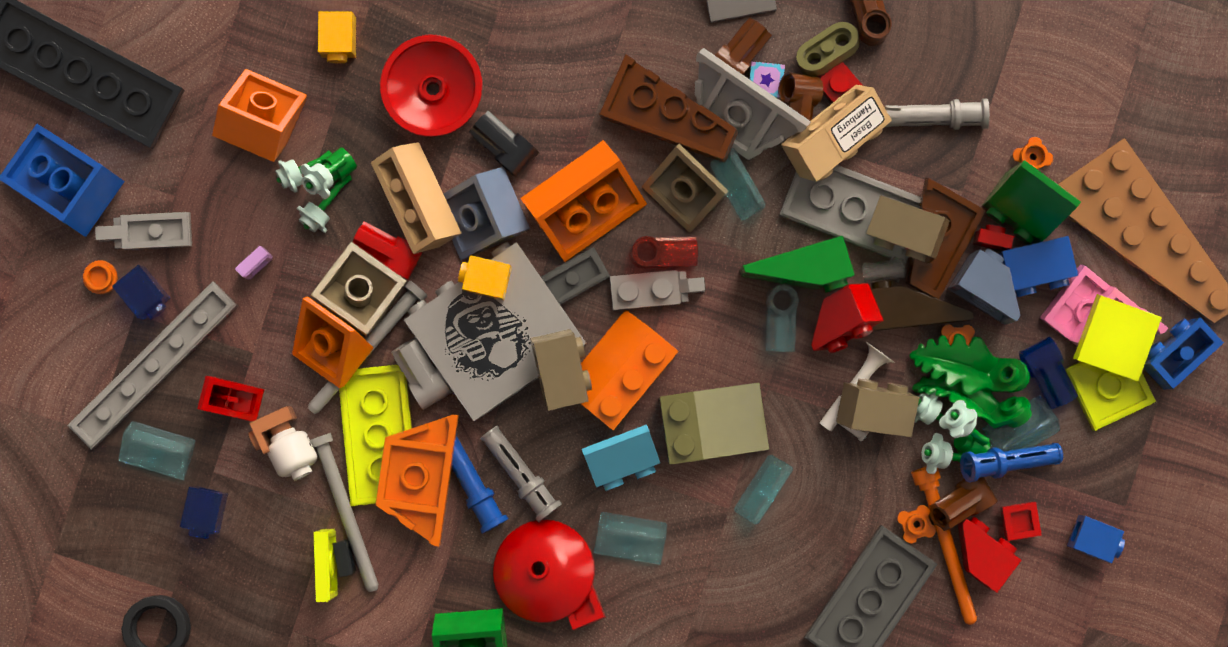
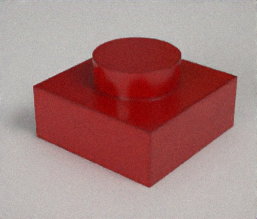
M843 62L820 77L823 83V94L831 104L853 86L862 85Z
M986 225L985 229L980 228L975 231L972 245L1006 251L1012 249L1014 236L1005 234L1006 228Z
M1035 501L1000 507L1006 541L1042 536Z
M592 586L591 592L582 606L568 616L574 631L606 618L594 586Z

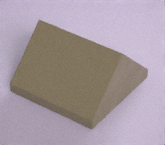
M680 144L672 150L642 185V188L689 233L706 218L728 193V190Z
M351 242L311 293L310 297L367 336L390 311L407 281Z

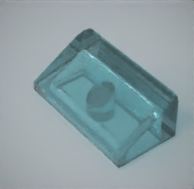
M731 148L725 163L713 160L710 163V167L718 181L728 190L727 197L742 221L759 213L766 207L764 199L734 148Z
M1039 395L1029 401L1032 415L1025 424L1016 428L1005 425L995 429L991 425H987L982 430L985 436L990 439L989 441L993 448L997 447L1003 451L1034 447L1060 431L1059 419L1042 396Z
M132 421L123 433L119 461L184 480L194 450L195 440Z
M773 455L767 456L734 507L735 512L753 524H759L792 473L793 467Z
M601 512L594 553L661 565L667 523Z

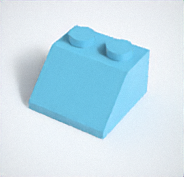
M647 425L582 448L596 487L603 485L605 491L623 485L624 481L622 478L635 473L637 479L655 473L654 466L660 464Z

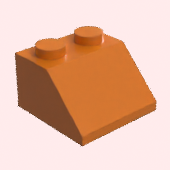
M245 69L218 105L212 136L275 162L289 141L306 102L307 95Z

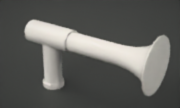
M866 342L869 348L867 359L850 383L857 384L859 378L869 380L879 367L889 362H895ZM841 396L836 399L819 422L831 432L839 424L836 422ZM841 425L855 435L859 441H863L869 433L868 431L854 430Z

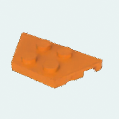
M455 414L385 437L376 499L377 507L397 518L400 523L410 530L420 534L433 546L438 547L441 546L459 415Z

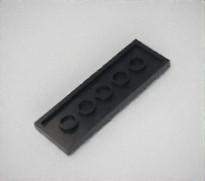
M0 0L1 69L151 149L154 148L185 91L182 87L18 0Z

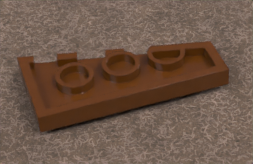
M627 54L624 56L599 114L604 120L676 146L680 144L684 149L723 163L726 162L738 134L735 127L704 106L688 98L679 89L667 84L658 75L636 63Z

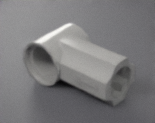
M416 337L403 343L391 352L401 371L409 381L408 386L423 410L453 393L437 367L435 368Z

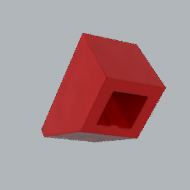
M868 283L848 284L823 299L811 344L814 351L828 350L830 354L839 352L848 347L847 341L853 338H863L873 332L872 327L884 321Z
M974 516L970 521L966 518L957 524L964 570L988 589L998 593L1022 561L1014 555L1017 548L1002 537L998 541L987 534L990 528Z

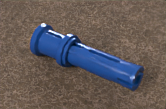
M456 433L452 469L468 497L465 500L467 502L466 506L474 511L482 526L480 531L484 534L504 523L509 518L507 515H502L494 501L493 496L495 493L493 489H490V487L485 488Z
M1058 443L1003 451L995 447L979 454L969 451L962 454L960 468L964 479L969 483L976 482L979 478L987 476L997 479L1003 477L1008 471L1053 464L1058 465L1063 461V451Z

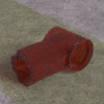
M640 237L630 248V260L635 266L642 269L651 267L697 266V237ZM640 244L652 246L655 253L653 260L643 261L638 257L637 248Z

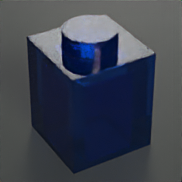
M137 265L112 286L135 316L144 320L147 317L152 320L160 315L167 308L165 303L171 299L148 269L141 265Z
M198 486L189 487L180 527L189 529L188 535L208 539L209 534L220 533L228 493Z

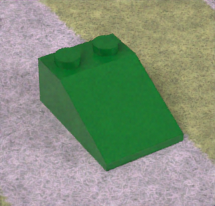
M1024 160L1003 175L982 205L988 209L986 214L991 219L1001 225L1006 222L1015 229L1014 235L1030 245L1032 242L1035 244L1043 242L1079 206L1081 201Z
M843 236L743 265L739 270L741 277L814 290L824 288L825 293L848 285L847 280L855 276Z
M503 608L435 614L432 630L433 647H508Z

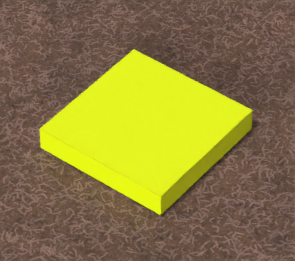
M1096 294L1073 359L1139 381L1162 317Z
M1078 362L1064 369L1093 431L1156 402L1143 373H1141L1139 381H1135L1084 362Z
M321 529L314 532L316 602H329L338 595L337 564L332 543L336 542L335 529Z

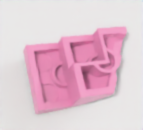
M1080 265L1077 268L1078 276L1069 279L1070 285L1064 286L1040 319L1078 346L1096 294L1146 312L1148 311L1137 306L1117 288L1109 286L1085 265ZM1160 322L1156 335L1165 333L1168 327Z

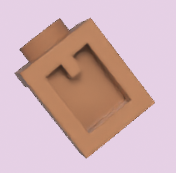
M286 406L249 423L252 431L248 432L256 451L261 449L263 454L270 452L269 445L271 442L267 432L271 431L272 436H275L286 429L292 428L289 422L297 419L292 406Z

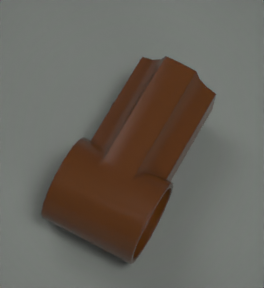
M851 0L859 26L858 35L861 41L869 46H877L883 43L892 27V20L885 10L883 0ZM870 21L879 22L883 27V32L880 34L871 33L867 29L866 23Z
M749 18L736 32L728 45L724 44L715 56L742 75H745L751 67L750 63L772 35L758 21Z
M790 72L785 73L778 87L779 98L786 105L811 121L813 109L820 103L823 96V83L818 77Z
M984 477L971 483L963 479L955 485L956 489L930 505V517L935 525L946 531L969 516H974L990 508L998 500Z

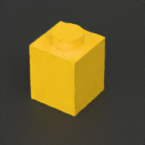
M318 11V53L322 58H327L329 63H346L347 58H356V17L353 12Z
M470 255L468 263L462 262L458 282L463 283V291L504 301L512 266Z

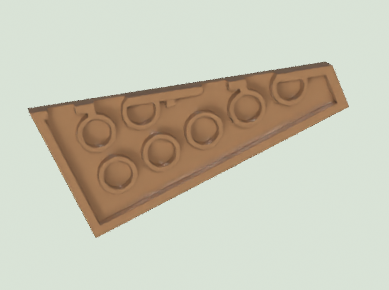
M1125 138L1058 184L1081 201L1079 206L1067 218L1078 223L1133 267L1140 269L1156 284L1163 286L1178 297L1179 301L1210 324L1216 323L1228 314V283Z

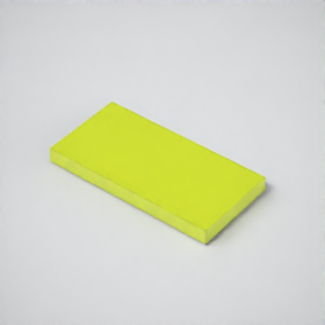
M398 365L357 369L346 385L339 389L350 506L376 504L385 437L412 429L408 381Z

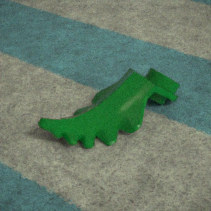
M956 334L950 346L946 336L942 335L938 338V345L933 339H928L926 347L920 343L917 350L912 351L909 355L910 359L914 360L915 367L922 365V373H928L933 370L931 373L932 379H938L943 374H946L945 385L947 387H953L958 382H962V391L966 395H972L983 389L992 392H1019L1026 388L1030 380V373L1025 363L1018 359L994 357L980 337H974L968 346L964 337L961 334Z
M930 373L929 378L923 376L920 382L912 387L915 393L925 392L927 395L935 393L937 397L948 396L949 401L953 404L958 400H963L968 409H974L977 412V417L985 420L994 429L1005 425L1011 428L1019 427L1025 424L1032 415L1030 410L1031 404L1026 397L1014 396L999 402L994 398L992 392L987 389L980 390L972 395H966L962 391V382H958L953 387L945 385L946 374H943L938 379H932Z

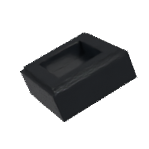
M348 539L332 543L339 577L355 573L356 567Z

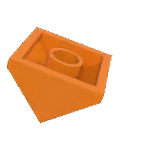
M308 296L302 298L292 355L338 388L344 387L374 347L351 326Z

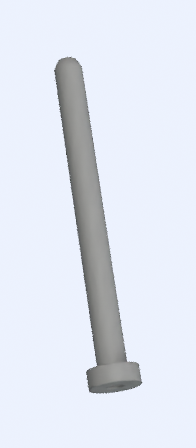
M409 280L404 286L407 292L366 337L365 340L374 347L373 350L417 300L422 301L428 296L412 281ZM328 381L308 404V409L313 414L319 413L340 388Z
M328 433L311 439L309 441L312 447L317 449L364 586L368 592L378 589L379 584L329 442L334 441L332 435Z

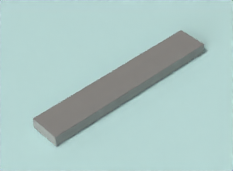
M212 282L67 426L91 450L95 449L238 305L215 282Z

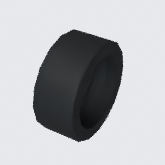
M155 595L143 598L133 604L125 614L121 630L123 641L127 647H148L139 639L136 627L140 616L152 608L165 609L173 616L176 622L175 637L165 647H184L189 639L191 631L189 614L184 606L172 597Z

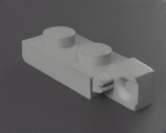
M190 212L120 215L118 218H113L114 226L95 227L96 240H99V242L114 241L115 249L137 250L192 247Z
M677 270L610 276L613 311L680 305L681 302H689V293L705 292L704 277L687 279L686 271L678 272Z

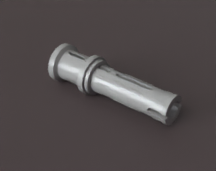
M953 99L949 104L885 106L892 120L886 127L949 125L953 130H959L961 126H981L982 129H988L989 127L988 99H982L981 102L960 103L959 99Z
M495 426L480 438L519 488L517 491L519 498L527 501L537 514L535 519L538 522L562 505L561 501L555 500L543 485L545 480L542 477L540 478L539 475L534 476L517 451L499 430L498 426Z

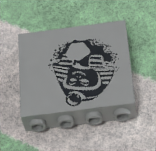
M506 242L491 253L494 257L491 259L492 261L512 266L504 301L463 291V283L458 282L454 284L451 280L435 291L438 297L427 304L422 300L408 309L407 312L410 316L404 319L473 421L479 420L539 378L530 338L571 329L575 334V338L581 337L583 346L587 345L517 242L512 246Z

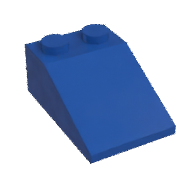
M39 124L35 125L0 175L2 182L85 237L125 182L103 165Z

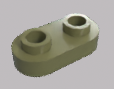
M838 22L804 43L798 49L796 56L801 72L808 76H821L852 56L858 50L860 44L857 29L850 23ZM840 41H848L845 46L837 45ZM813 59L820 60L817 64H810Z

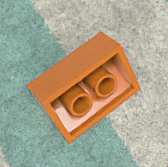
M604 140L520 198L564 262L647 205L621 160Z
M625 310L581 363L582 371L588 370L592 390L587 391L589 401L580 404L610 429L614 430L679 351L653 329Z

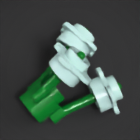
M342 147L333 153L328 150L321 157L299 167L293 159L287 162L278 161L280 169L275 171L277 175L276 180L278 183H281L284 189L289 187L291 191L296 193L298 192L297 187L303 185L308 193L312 195L319 194L323 198L318 206L308 202L304 208L301 206L297 207L301 215L299 221L304 225L305 229H309L312 232H316L317 229L324 233L328 231L325 225L330 220V217L324 210L340 190L352 180L350 174L357 169L352 156ZM337 180L338 182H337V183L334 185V187L329 191L328 189H329L330 187H332V186H333V183Z
M925 393L918 396L920 399L915 423L921 420L928 425L937 419L943 429L948 428L950 430V435L955 438L954 447L958 454L953 453L950 443L943 441L942 434L935 433L932 440L923 445L921 451L922 460L927 464V473L935 474L937 468H947L951 460L960 463L961 456L965 452L971 451L974 454L985 453L990 449V439L975 429L977 412L974 409H968L963 400L956 401L946 414L943 415L940 413L943 403L937 399L938 397L935 393L930 395Z

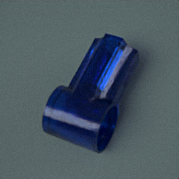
M1050 336L1019 352L1020 360L1027 366L1030 377L1032 379L1035 378L1050 410L1063 406L1079 397L1062 365L1064 363L1063 356L1057 344Z

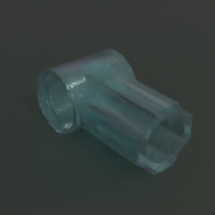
M777 285L769 289L765 297L767 306L765 351L795 352L798 294L790 286ZM781 290L787 292L791 300L790 305L784 310L777 309L773 303L774 295Z

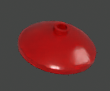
M422 35L402 43L391 53L381 74L380 92L387 112L399 126L420 136H444L460 129L475 114L482 97V76L475 58L462 44L441 35ZM437 84L440 88L439 92L436 95L428 94L427 88L429 85Z
M535 520L519 526L504 539L494 560L493 577L497 593L509 610L526 620L548 623L570 616L586 601L594 583L595 564L587 542L573 528L554 520H541L540 522ZM538 563H543L545 566V570L541 575H536L534 572V567Z

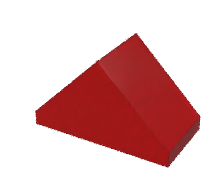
M206 375L197 409L255 421L258 417L265 389Z

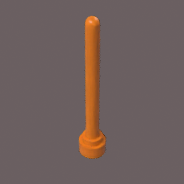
M922 467L912 471L911 474L915 486L919 485L920 491H924L930 509V505L940 499L937 487L940 486L938 479L941 478L938 468L935 474H929L926 471V467ZM934 524L963 620L966 624L972 625L977 621V616L950 529L943 531L942 528Z

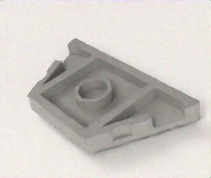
M705 48L698 52L696 62H699L698 80L695 81L696 103L704 106L737 129L738 134L732 149L747 160L754 158L770 147L772 148L782 143L788 137L804 131L810 125V120Z

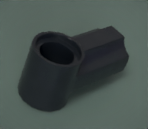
M489 111L482 115L469 131L473 138L496 156L495 160L516 178L539 154V151L520 134H514Z

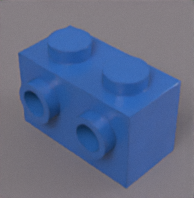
M1069 236L998 253L1004 258L1003 264L1010 268L1017 297L1037 293L1035 286L1049 284L1050 290L1070 285L1069 278L1078 276Z
M1201 317L1190 319L1189 321L1185 318L1180 320L1170 329L1169 332L1172 336L1162 344L1161 341H1158L1151 346L1144 369L1163 390L1174 389L1224 343Z

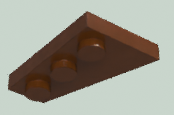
M925 178L919 209L945 217L950 222L936 259L927 256L925 262L910 258L906 284L930 297L939 299L986 210L931 178Z

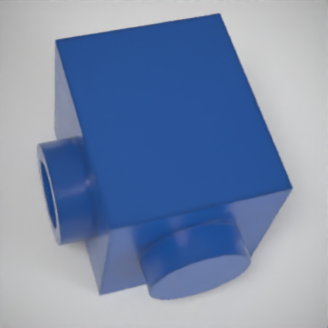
M1078 515L1067 547L1104 562L1112 563L1114 558L1118 559L1123 551L1125 540L1122 539L1124 531L1090 517Z

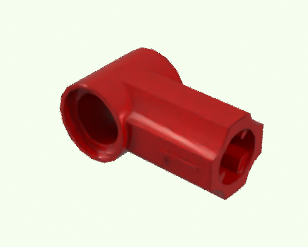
M365 221L357 230L352 242L407 280L410 278L423 253L413 254L407 240L399 236L395 238Z

